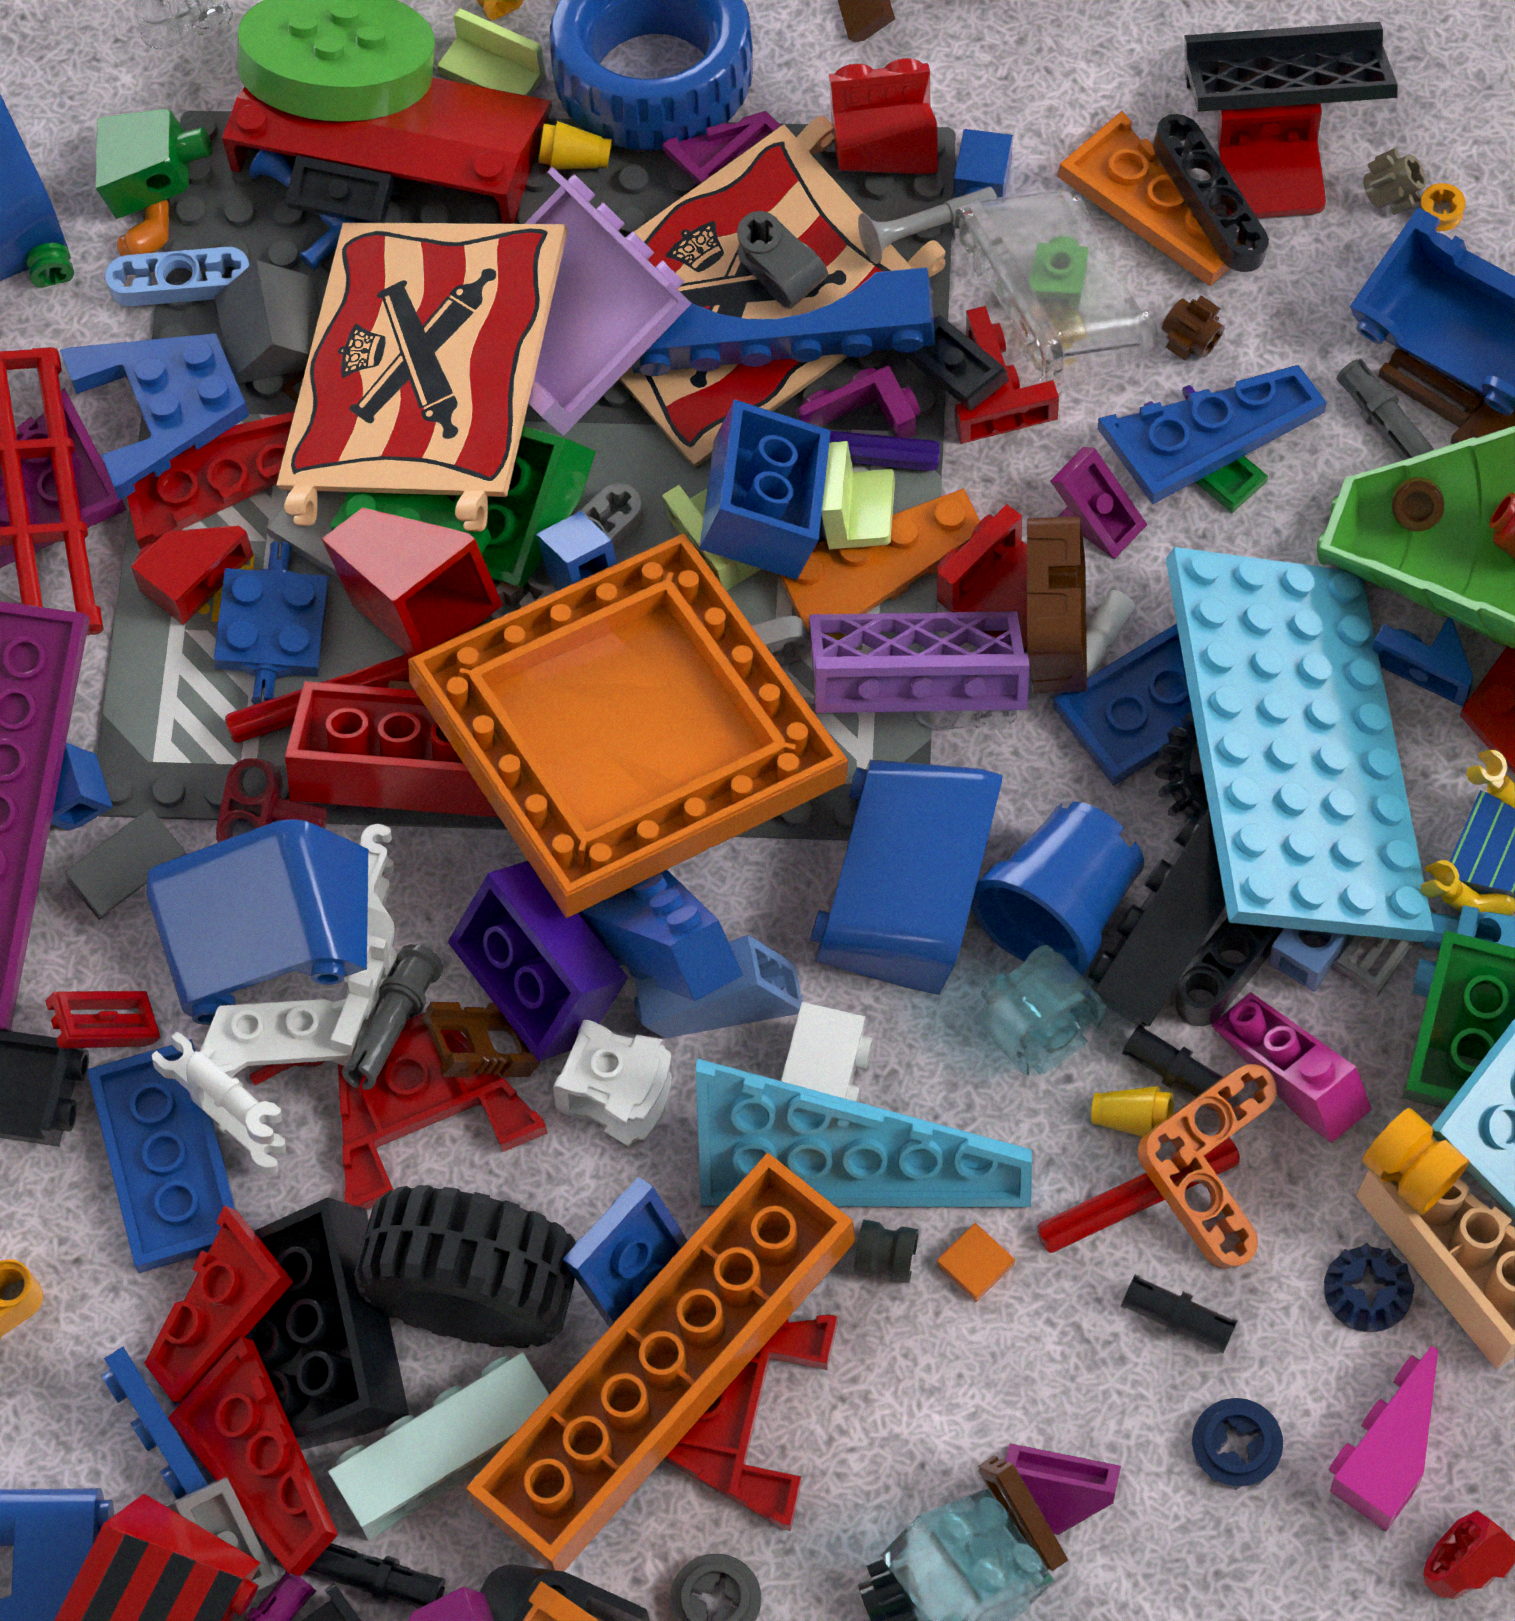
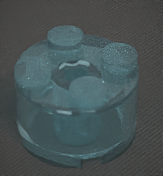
M1049 945L1036 948L1027 957L1025 963L1008 976L1006 974H999L993 977L981 991V996L986 1001L980 1015L981 1027L1024 1075L1028 1076L1029 1069L1034 1068L1039 1075L1048 1073L1084 1047L1088 1041L1082 1035L1091 1022L1099 1028L1106 1013V1003L1100 995L1095 992L1062 954L1055 952Z

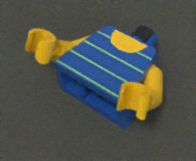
M1488 750L1478 753L1479 759L1486 765V771L1482 766L1476 765L1468 767L1466 773L1471 783L1475 785L1487 784V792L1480 790L1450 861L1440 860L1425 866L1426 872L1434 875L1436 880L1422 883L1420 890L1428 898L1441 895L1442 900L1459 913H1461L1462 907L1465 905L1478 908L1479 912L1511 916L1515 913V783L1508 775H1505L1507 772L1505 757L1496 750Z

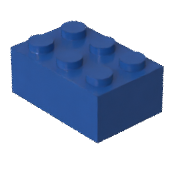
M734 399L713 443L699 549L797 580L819 540L831 430Z

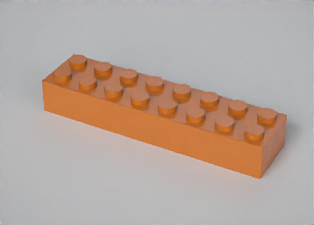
M767 1152L466 1487L473 1506L546 1569L564 1572L855 1243L853 1220Z

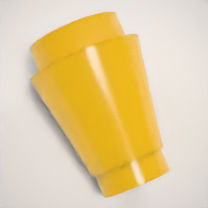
M557 121L556 125L544 124L538 163L550 165V169L553 167L555 170L607 169L612 140Z
M1159 1086L1106 1091L1105 1093L1095 1092L1091 1107L1092 1124L1102 1125L1106 1128L1143 1137L1147 1132L1174 1113L1173 1093L1161 1092Z

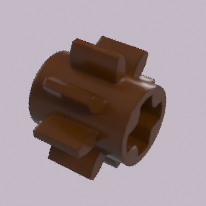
M1202 295L1197 301L1192 299L1191 302H1188L1184 298L1180 299L1171 308L1161 327L1168 334L1166 338L1169 339L1165 348L1183 360H1186L1191 353H1197L1203 358L1206 357L1217 345L1225 329V326L1218 322L1219 317H1217L1221 308Z

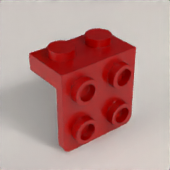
M1321 103L1219 110L1217 129L1219 158L1257 218L1318 214L1325 209L1326 196L1318 145L1322 115ZM1225 206L1228 217L1234 215L1233 211Z
M1006 504L994 517L991 514L985 516L973 530L971 539L960 550L952 549L940 561L936 570L937 601L950 612H1017L1025 653L1028 650L1027 544L1022 541V515ZM1007 630L984 631V633L997 638Z

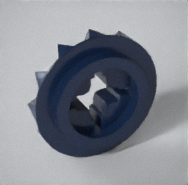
M1365 1243L1361 1247L1350 1250L1344 1249L1329 1264L1324 1279V1296L1330 1311L1344 1325L1362 1332H1379L1393 1327L1405 1317L1413 1300L1415 1284L1412 1282L1407 1263H1402L1394 1256L1390 1248L1380 1249ZM1366 1266H1370V1274H1373L1375 1283L1384 1284V1287H1386V1289L1377 1290L1372 1307H1369V1301L1365 1298L1364 1290L1355 1289L1352 1286L1353 1284L1361 1283Z
M1229 1398L1214 1403L1200 1415L1193 1430L1191 1444L1197 1466L1201 1467L1209 1475L1212 1482H1220L1237 1490L1243 1486L1259 1485L1276 1470L1282 1456L1283 1436L1277 1420L1265 1407L1248 1399ZM1226 1423L1230 1430H1234L1239 1437L1259 1434L1253 1437V1441L1247 1445V1460L1249 1463H1246L1244 1458H1240L1235 1451L1227 1454L1225 1452L1217 1454L1228 1441Z

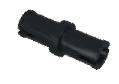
M1141 1024L1137 1026L1122 1052L1123 1055L1131 1057L1163 1077L1161 1083L1171 1089L1176 1085L1194 1097H1197L1223 1078L1220 1074L1192 1058L1193 1051L1185 1046L1179 1050L1145 1029Z
M1137 1274L1134 1275L1120 1306L1123 1309L1127 1308L1166 1326L1165 1332L1176 1336L1177 1332H1180L1219 1350L1218 1352L1224 1353L1238 1322L1234 1318L1230 1319L1191 1301L1193 1295L1183 1291L1181 1296L1140 1278Z

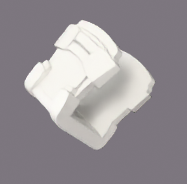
M583 1020L578 1030L579 1035L564 1069L553 1087L555 1107L563 1114L594 1120L606 1127L604 1130L606 1134L627 1147H630L636 1141L644 1142L657 1125L669 1097L672 1083V1075L669 1072L671 1052L666 1050L664 1045H661L662 1039L636 1035L635 1039L613 1034L609 1029L596 1022Z

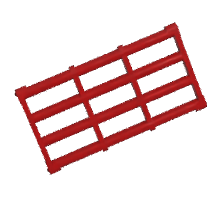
M44 347L29 350L0 351V465L10 524L7 527H0V546L13 545L21 603L43 607L34 544L64 541L75 611L85 613L90 618L87 635L99 634L104 630L101 609L95 605L85 543V538L88 536V528L81 518L71 456L75 448L73 440L68 438L58 376L62 371L59 350L54 347ZM37 368L48 438L17 441L7 370ZM51 457L61 523L30 525L21 459Z

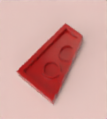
M225 1205L216 1221V1224L220 1225L221 1228L209 1252L201 1250L192 1268L197 1272V1275L184 1301L174 1303L144 1362L169 1398L178 1403H181L241 1336L245 1337L293 1283L292 1279L240 1213Z

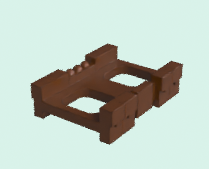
M430 1002L426 1008V1013L421 1019L423 1027H428L443 1065L440 1071L443 1077H471L474 1072L477 1075H481L483 1072L489 1075L492 1072L494 1075L500 1073L501 1077H530L541 1063L532 1053H529L526 1044L494 1002H489L485 1009L484 1007H465L463 1010L459 1002ZM440 1030H458L462 1032L467 1039L472 1053H452L449 1051ZM487 1031L508 1032L513 1038L518 1053L502 1054L497 1052Z

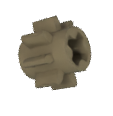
M1393 148L1376 156L1374 161L1368 163L1367 166L1371 172L1365 174L1363 184L1367 197L1375 207L1382 208L1389 205L1392 214L1396 215L1415 206L1414 202L1421 200L1419 191L1426 186V176L1422 165L1415 156L1408 154L1400 158L1397 148Z

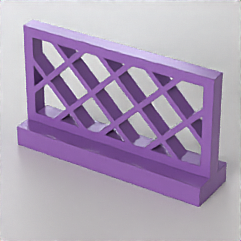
M1017 612L809 615L815 713L1027 710L1030 664L1028 654H1024ZM1007 630L997 638L984 633V631ZM946 631L950 635L942 639L932 634V632ZM895 632L899 635L890 640L879 633ZM824 633H843L847 636L836 640ZM969 642L979 647V649L970 653L960 648V646ZM917 643L927 649L918 654L907 647ZM865 644L875 650L865 655L854 648Z

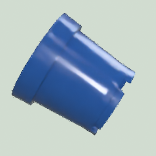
M1073 801L1068 808H1062V804L1056 806L1045 822L1007 861L994 864L977 881L971 904L972 911L983 930L1003 950L1045 976L1061 980L1077 979L1086 972L1102 943V931L1131 885L1144 869V857L1140 847L1135 841L1129 848L1119 836L1124 827L1104 811L1083 802Z

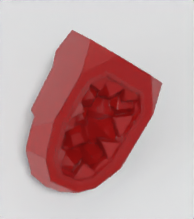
M1476 1510L1458 1519L1436 1543L1425 1562L1423 1572L1425 1585L1440 1598L1458 1599L1472 1589H1484L1495 1578H1506L1514 1568L1515 1541L1490 1518Z

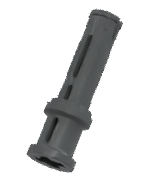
M409 944L403 946L397 954V967L392 977L386 978L379 987L380 1004L348 1063L342 1069L344 1079L353 1087H359L364 1075L367 1077L362 1084L363 1090L371 1089L375 1085L377 1077L408 1019L418 1015L423 1010L426 1004L425 993L431 983L436 982L443 973L441 959L430 949L420 945Z

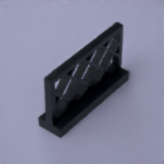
M1380 21L1184 35L1186 87L1192 89L1198 112L1397 98L1398 84L1383 47V28Z

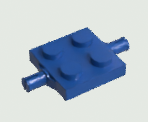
M279 541L270 544L268 569L257 571L225 568L214 666L215 669L242 671L255 677L253 697L251 699L253 704L262 702L264 688V701L273 699L276 678L290 675L319 676L329 587L328 576L296 574L288 571L292 546L286 542H282L280 559Z

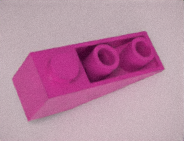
M1252 992L1211 1024L1247 1064H1257L1266 1068L1276 1082L1277 1095L1306 1125L1329 1142L1333 1143L1372 1110L1356 1066Z
M1432 1345L1421 1360L1414 1355L1410 1356L1393 1381L1400 1388L1391 1401L1386 1403L1380 1398L1375 1403L1361 1424V1427L1368 1431L1356 1448L1350 1443H1346L1329 1467V1471L1335 1475L1330 1492L1386 1532L1419 1488L1424 1475L1438 1350Z

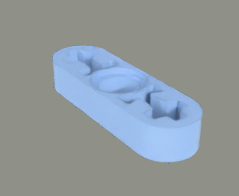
M235 247L124 255L116 258L108 265L105 272V280L113 300L123 306L214 300L220 291L250 265L245 253ZM231 266L235 268L232 271L231 278H222L226 267ZM186 268L192 272L189 281L182 285H171L165 281L167 275L174 269ZM200 268H207V272H205L207 281H203ZM151 272H155L158 285H151V281H153ZM128 275H136L132 286H123Z

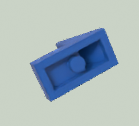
M1447 618L1431 647L1424 644L1417 635L1408 630H1396L1383 624L1374 639L1372 650L1378 653L1381 668L1464 707L1468 700L1474 677L1453 619Z

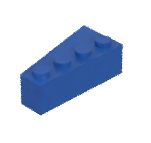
M668 870L579 912L580 916L619 966L624 965L628 967L631 976L640 980L654 977L658 987L690 1000L696 1001L743 976L719 920Z

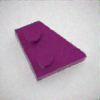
M767 111L743 117L734 124L722 123L706 128L707 134L678 142L677 137L668 139L663 143L664 153L699 185L781 125Z

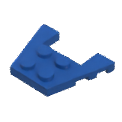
M216 333L67 347L60 350L76 394L127 378L151 438L102 454L105 468L118 500L126 498L135 492L133 484L150 473L157 477L171 468L170 460L192 446L196 450L200 449L249 416L245 400Z

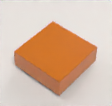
M976 1223L937 1259V1266L976 1302L1015 1265V1258Z

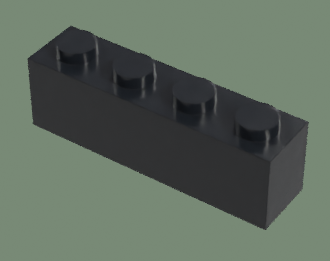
M1209 809L1201 812L1198 817L1190 813L1181 824L1173 838V841L1180 846L1169 863L1161 859L1154 867L1144 885L1151 892L1140 908L1133 904L1128 909L1116 929V932L1121 934L1122 938L1112 954L1107 950L1102 951L1087 975L1088 978L1094 981L1087 994L1136 1025L1141 1024L1144 1027H1149L1226 906Z

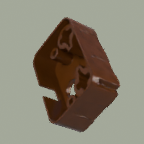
M1080 516L1027 518V644L1034 694L1087 692L1086 563Z

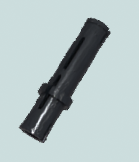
M330 1543L305 1571L309 1574L371 1593L373 1600L385 1603L389 1599L417 1609L443 1597L444 1585L446 1583L445 1578L428 1573L425 1574L400 1565V1561L397 1558L385 1556L384 1559L372 1557L334 1543ZM274 1557V1559H273L274 1563H275V1564H278V1565H282V1564L279 1562V1560H278L276 1557Z

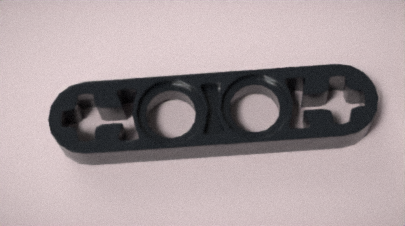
M1171 114L1163 117L1157 125L1153 149L1221 260L1229 268L1240 272H1252L1258 269L1264 261L1269 244V238L1263 226L1199 125L1185 115ZM1194 168L1202 169L1211 176V179L1205 181L1196 180L1190 177L1187 170ZM1214 204L1225 205L1233 211L1234 215L1229 217L1218 216L1210 210L1209 206Z

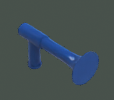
M260 150L252 161L249 175L253 179L267 175L278 180L288 188L293 166L289 163L285 154ZM318 214L321 217L320 219L330 229L306 251H302L299 254L301 260L308 268L315 271L319 267L318 265L337 248L342 224L358 222Z

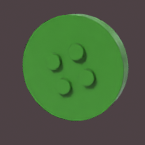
M263 0L249 9L240 21L238 27V75L244 86L259 100L293 115L324 121L376 119L400 112L412 106L428 92L433 80L435 38L428 22L414 9L398 0Z

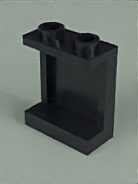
M0 1030V1138L60 1147L63 1131L71 1132L75 1124L77 1102L71 1098L75 1082L84 1081L87 1075L89 1051L84 1048H59L56 1037Z

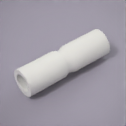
M1110 590L1087 624V678L1093 674L1106 654L1107 646L1114 642L1136 607L1133 600L1120 591Z

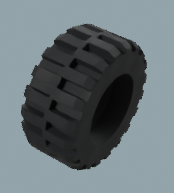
M417 1185L415 1188L402 1186L397 1187L394 1191L389 1190L373 1205L354 1280L360 1296H363L369 1305L380 1308L381 1313L391 1318L403 1320L404 1324L423 1328L439 1336H450L475 1344L476 1342L485 1343L492 1347L504 1348L505 1346H513L515 1348H528L530 1345L539 1347L547 1342H551L563 1330L575 1277L562 1259L573 1248L576 1241L557 1222H549L546 1220V1216L536 1211L522 1209L520 1205L507 1200L503 1202L490 1198V1195L474 1192V1194L462 1192L458 1188L451 1187L439 1189L433 1188L430 1185Z

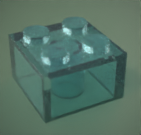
M988 1488L918 1515L880 1555L927 1621H1013L1055 1581L1043 1565L1038 1553L1029 1546L1008 1517L1003 1505L994 1498Z

